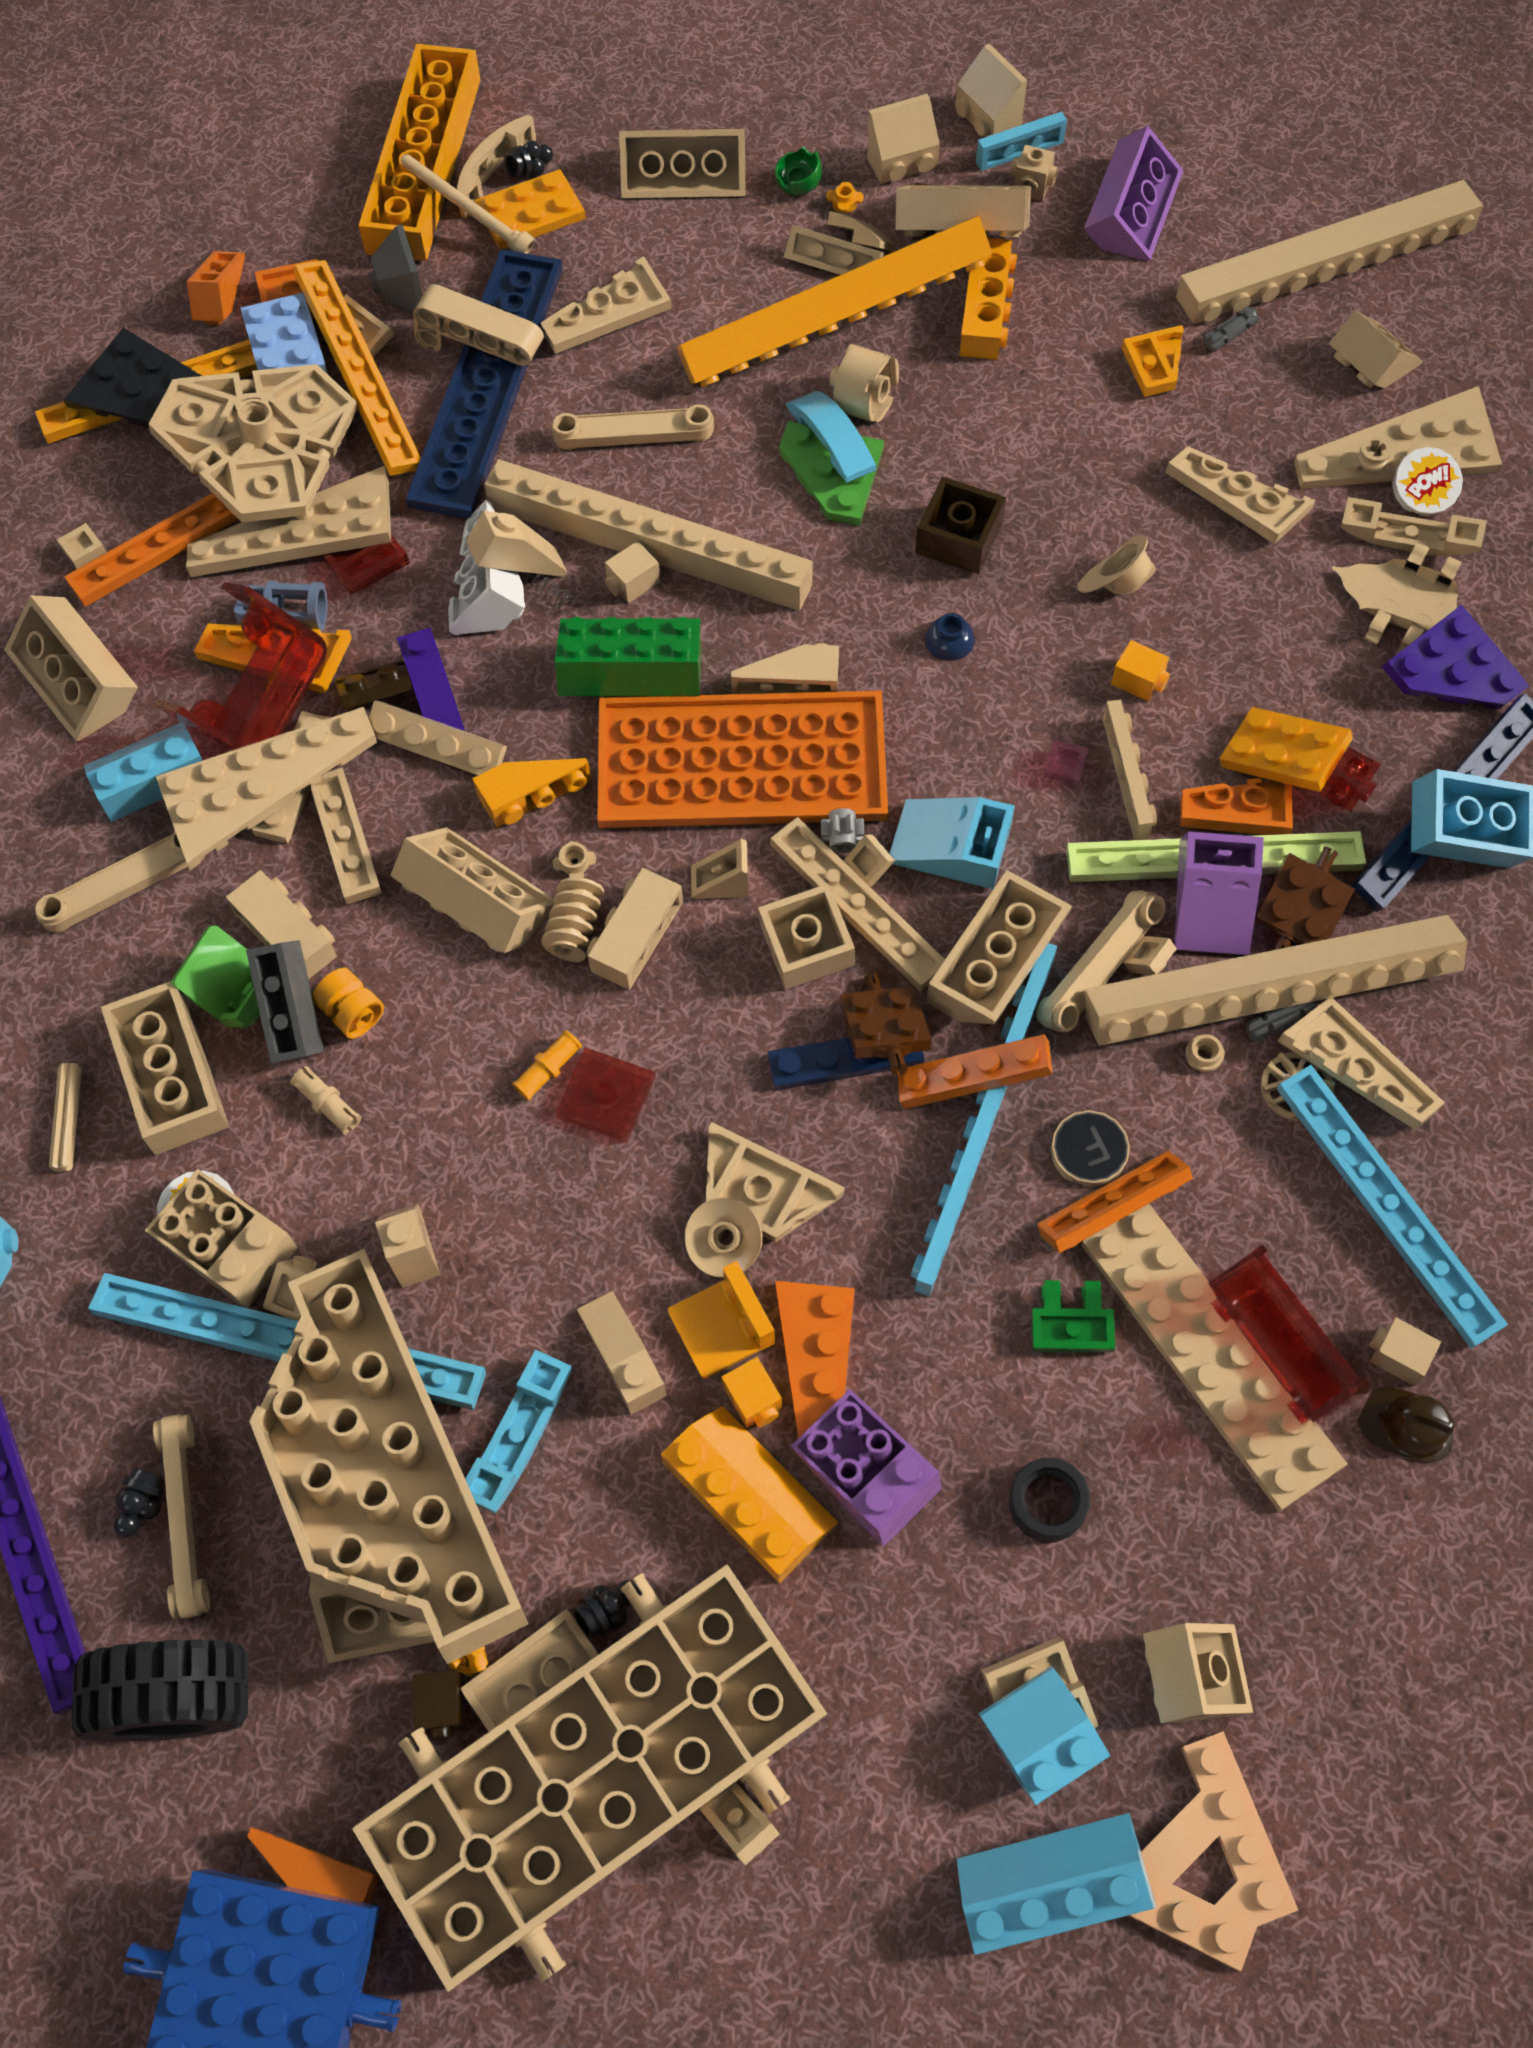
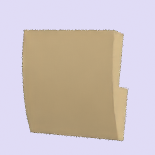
M1059 1636L981 1670L993 1703H995L1052 1666L1081 1706L1093 1727L1099 1726L1085 1687L1078 1680L1064 1640Z

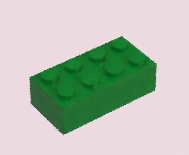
M573 617L570 619H560L555 655L558 696H700L702 659L700 618L608 617L605 619H583Z

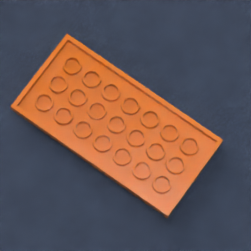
M882 690L599 698L597 818L599 828L790 823L797 817L803 823H820L822 819H828L830 811L840 808L855 811L856 819L888 821Z

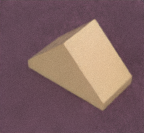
M739 839L691 865V898L749 897L746 840Z

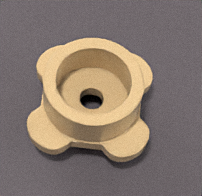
M569 842L560 849L559 857L553 859L554 869L567 873L570 878H584V872L587 868L596 863V855L591 851L587 852V849L577 842ZM573 859L578 860L575 864L571 863Z

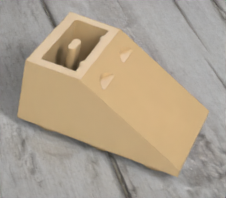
M199 1169L192 1174L145 1229L146 1233L201 1277L244 1308H248L271 1281L277 1263L288 1260L298 1248L286 1231Z

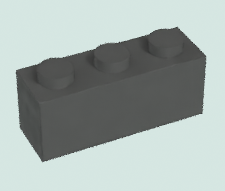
M300 940L246 950L270 1062L276 1063L324 1052Z

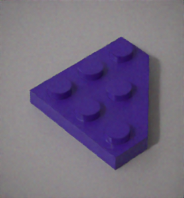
M1462 604L1382 666L1385 672L1406 695L1419 696L1420 694L1437 696L1438 700L1467 704L1472 702L1484 704L1485 708L1501 709L1530 686Z

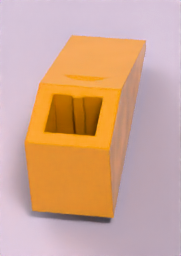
M586 758L504 762L472 778L478 799L496 828L504 824L516 823L523 817V814L535 808L549 806L554 802L555 798L567 792L579 791L591 780V774Z

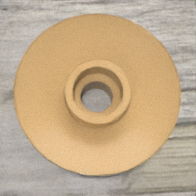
M732 1198L711 1199L701 1204L688 1220L685 1229L686 1250L692 1262L708 1275L723 1278V1267L735 1261H738L742 1271L745 1272L756 1261L762 1247L760 1222L755 1213L738 1200ZM725 1230H730L733 1234V1241L729 1245L722 1241V1233Z

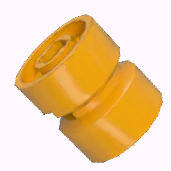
M345 967L336 969L324 977L316 986L312 995L315 1006L326 1017L333 1018L334 1025L350 1039L358 1038L366 1033L380 1020L384 1012L383 1002L369 989L364 988L363 983Z

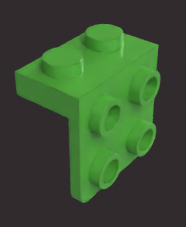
M218 926L206 927L172 978V985L181 994L228 1028H247L260 1017L246 953L248 949Z

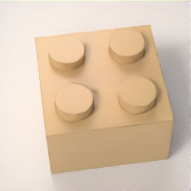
M829 883L758 907L760 926L785 990L855 966V947Z

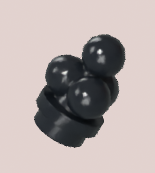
M533 140L527 141L523 146L512 147L506 153L504 158L506 169L514 178L539 177L544 172V164L552 161L553 151L546 144L539 145Z
M133 1467L130 1476L125 1475L122 1484L129 1487L121 1489L115 1499L117 1508L123 1512L114 1521V1531L117 1535L124 1538L132 1537L139 1530V1518L150 1520L158 1515L161 1509L158 1497H161L164 1491L161 1488L164 1477Z
M622 1581L617 1585L616 1590L603 1584L595 1586L590 1594L585 1595L579 1600L580 1604L573 1608V1614L587 1637L592 1638L597 1634L603 1636L610 1630L620 1629L626 1624L627 1611L623 1606L632 1605L620 1589L630 1581L638 1595L641 1596V1591L634 1581Z

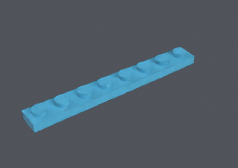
M1309 1065L1280 1083L1277 1087L1278 1092L1471 1349L1507 1326V1322L1313 1066Z

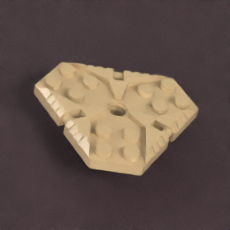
M317 364L252 371L253 379L240 380L239 372L173 379L149 422L150 433L167 450L171 451V454L178 458L191 473L199 474L200 482L205 487H208L209 491L216 495L242 523L306 515L316 496V492L319 490L320 483L329 469V459L335 457L337 448L340 446L341 440L344 438L345 432L348 430L357 411L356 400Z

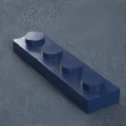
M849 1037L768 1051V1060L775 1091L891 1071L887 1058L867 1057L855 1059ZM923 1051L911 1052L903 1056L907 1067L925 1063Z

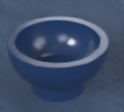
M948 613L937 618L928 627L925 635V644L930 653L935 657L954 661L964 658L972 651L975 644V635L970 624L960 615Z

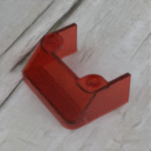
M224 582L221 589L249 607L242 619L241 628L245 638L256 645L257 649L224 706L209 699L196 702L190 711L179 705L159 699L155 701L154 706L197 733L231 750H236L283 734L326 657L327 647L320 635L249 586Z
M1263 1244L1208 1283L1216 1298L1210 1304L1224 1323L1230 1319L1233 1320L1291 1397L1292 1401L1287 1406L1301 1425L1309 1421L1313 1427H1316L1369 1393L1370 1382L1365 1376L1359 1378L1273 1267L1268 1250Z

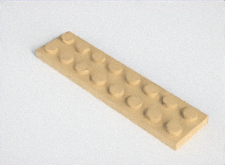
M1150 1204L1082 1242L1081 1246L1278 1512L1284 1510L1348 1465Z

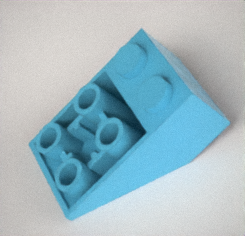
M981 797L906 799L889 853L895 860L893 865L994 889L1009 837L1015 806Z

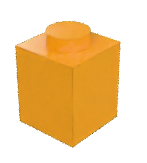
M1131 640L1115 665L1111 685L1149 702L1154 692L1161 693L1168 682L1170 673L1166 672L1169 657Z
M758 1357L722 1376L723 1388L746 1428L755 1423L758 1428L763 1427L779 1416L777 1411L782 1409V1398Z

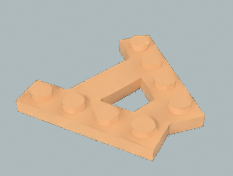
M1223 1731L1181 1748L1199 1793L1141 1851L1157 1908L1128 1916L1236 1971H1242L1257 1926L1296 1912L1298 1908ZM1218 1838L1236 1882L1213 1905L1173 1885V1883Z

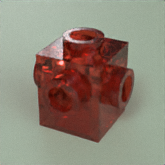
M1348 746L1321 790L1320 795L1327 798L1335 806L1343 807L1352 812L1359 800L1366 803L1377 784L1371 780L1381 764Z

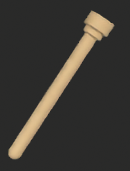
M405 154L401 157L400 162L404 168L508 242L507 246L511 248V251L526 254L530 252L536 240L526 231H513L410 155Z

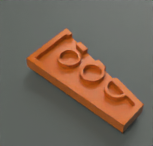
M775 1281L798 1438L845 1394L855 1288Z

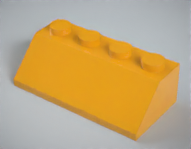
M723 1406L691 1424L661 1453L663 1465L779 1584L839 1524Z

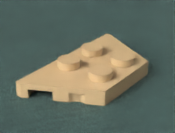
M713 1122L709 1125L706 1201L715 1198H732L744 1203L757 1216L763 1237L776 1243L842 1198L845 1187Z

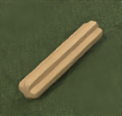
M62 1063L58 1067L49 1167L54 1172L59 1173L69 1172L73 1168L82 1072L76 1063Z

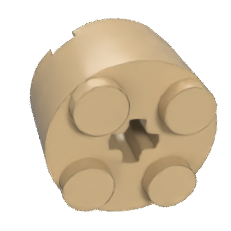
M850 344L840 367L835 366L830 374L829 383L834 387L833 401L847 415L866 421H881L894 397L888 395L891 385L897 386L899 364L896 358L890 357L887 354Z

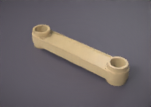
M698 404L684 409L591 415L563 413L556 416L552 424L553 440L563 450L692 440L701 442L709 439L714 431V418L711 410L704 405Z
M174 831L172 835L55 894L43 896L35 907L37 919L48 931L57 933L65 931L70 926L188 867L176 832ZM60 910L56 915L49 917L54 911Z
M1144 890L1130 892L1125 898L1120 911L1052 994L1040 1001L1036 1011L1038 1022L1045 1028L1058 1032H1068L1075 1028L1079 1015L1085 1009V989L1104 985L1151 926L1158 924L1162 920L1166 907L1164 899L1156 893Z
M181 1414L154 1421L153 1436L157 1451L163 1453L174 1584L168 1586L167 1602L171 1617L183 1620L209 1612L210 1594L206 1580L204 1578L197 1579L186 1449L195 1445L194 1426L190 1415L181 1416Z

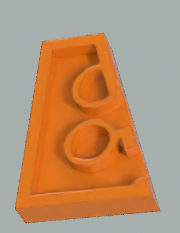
M1261 777L1248 779L1246 784L1228 786L1225 783L1183 789L1180 798V827L1260 835L1291 834L1293 829L1292 785L1273 780L1262 781Z

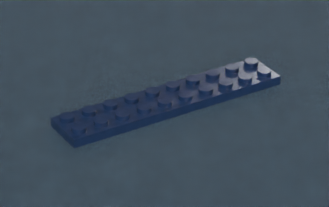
M501 249L481 302L529 320L541 329V322L545 320L563 270L562 260ZM464 344L406 496L408 508L466 519L472 516L476 510L528 365H517Z

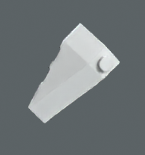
M485 500L465 523L459 554L466 558L460 570L455 573L454 583L461 584L458 598H451L448 608L449 632L454 635L504 630L512 620H517L522 615L525 608L523 584L518 571L478 567L466 543L482 512H495L492 503L488 500Z

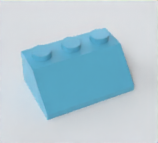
M180 722L84 765V768L98 801L112 822L163 799L156 776L203 760L184 722Z

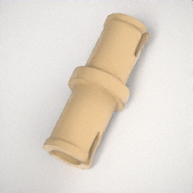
M305 1066L303 1070L299 1069L294 1074L290 1084L296 1087L313 1103L312 1109L317 1114L323 1113L344 1135L349 1133L348 1129L352 1131L360 1123L362 1117L339 1097L340 1092L334 1086L328 1087L312 1072L310 1067Z

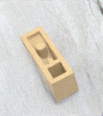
M483 511L466 540L478 567L565 577L567 574V570L556 547L514 515Z
M825 643L815 645L803 644L731 671L732 694L837 692L839 646Z
M613 1291L577 1309L630 1415L667 1396L665 1385Z

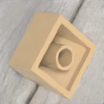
M987 44L957 84L956 111L962 118L965 117L974 126L980 136L984 137L1020 126L1023 119L1027 79L993 46Z
M928 94L869 110L867 159L880 184L898 181L903 177L920 172L926 173L938 167L940 143Z
M1354 311L1328 343L1337 351L1333 356L1347 368L1352 364L1360 372L1356 377L1370 388L1375 384L1385 389L1423 362L1379 322L1357 311Z
M1183 1623L1143 1633L1146 1647L1145 1658L1150 1667L1154 1688V1704L1159 1713L1160 1723H1185L1253 1713L1234 1624Z

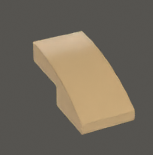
M829 212L827 224L854 231L852 243L894 252L895 245L874 226L840 213Z

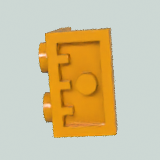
M738 1261L723 1267V1281L668 1308V1314L702 1379H707L775 1344V1330Z

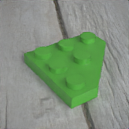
M788 421L779 446L781 457L792 467L797 479L808 494L813 496L819 504L821 512L828 520L860 526L884 449V440L861 436L876 464V471L846 483L831 464L830 452L810 427L805 424Z

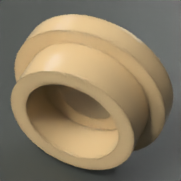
M1207 1034L1192 1038L1185 1050L1186 1060L1189 1065L1201 1072L1216 1070L1222 1064L1225 1055L1220 1041L1216 1037ZM1198 1051H1208L1211 1058L1204 1059L1200 1057Z

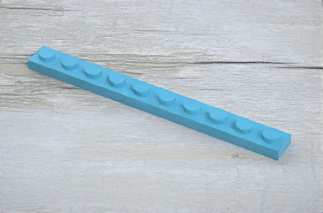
M1048 943L1028 973L1030 977L1027 985L1021 984L1016 991L1012 1005L1018 1007L1014 1018L1007 1016L1000 1038L1006 1039L1005 1043L1025 1039L1054 961L1056 945ZM1007 1086L978 1093L975 1104L981 1105L977 1117L970 1115L963 1134L964 1138L969 1139L965 1151L957 1149L950 1171L956 1173L952 1186L944 1184L937 1206L942 1207L943 1210L939 1221L931 1219L926 1231L924 1241L930 1243L926 1256L918 1254L910 1277L917 1279L915 1292L930 1297Z
M104 1273L88 1308L91 1314L278 1362L282 1354L287 1353L296 1335L294 1330L298 1323L297 1320ZM409 1349L431 1400L474 1411L486 1376L485 1367Z

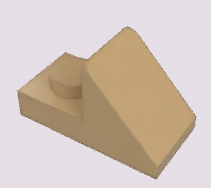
M737 1782L699 1808L745 1866L779 1835L773 1824Z

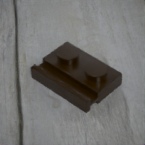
M403 660L335 679L344 709L413 690Z

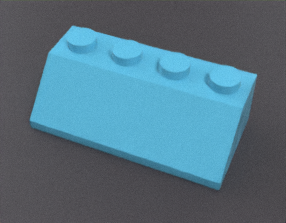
M1130 1813L957 1858L962 1907L975 1955L1157 1908Z

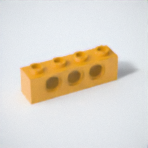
M987 237L992 255L983 258L985 265L969 272L959 356L998 360L999 348H1006L1008 328L1002 327V323H1009L1011 303L1005 302V298L1012 299L1014 278H1008V274H1015L1017 254H1011V239Z

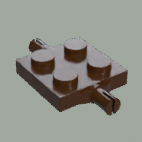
M1324 847L1316 864L1307 863L1291 853L1287 854L1283 859L1255 914V921L1269 928L1277 937L1271 951L1287 948L1290 945L1297 946L1330 939L1355 890L1353 887L1336 879L1329 872L1338 855L1336 850L1331 852L1332 848Z
M871 973L864 977L867 991L840 994V1007L855 1059L867 1057L887 1058L891 1073L898 1076L899 1070L900 1075H903L907 1071V1065L903 1056L911 1052L931 1050L932 1039L915 986L883 989L879 975L873 973L872 980Z

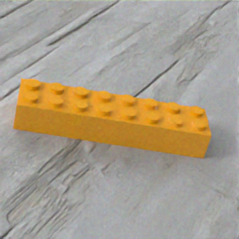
M416 44L358 225L365 254L373 255L396 226L403 224L413 259L427 261L446 197L401 165L400 159L403 155L408 154L450 184L481 80L476 50Z

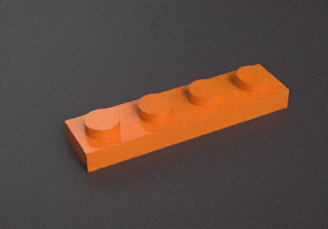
M1045 1034L910 1066L907 1067V1071L903 1075H900L898 1070L899 1102L904 1109L1053 1075L1049 1041Z
M1168 1150L1037 1223L1039 1233L1056 1251L1062 1253L1192 1180L1193 1176L1190 1166Z

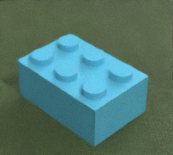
M1436 769L1412 782L1411 852L1504 868H1511L1533 859V786Z

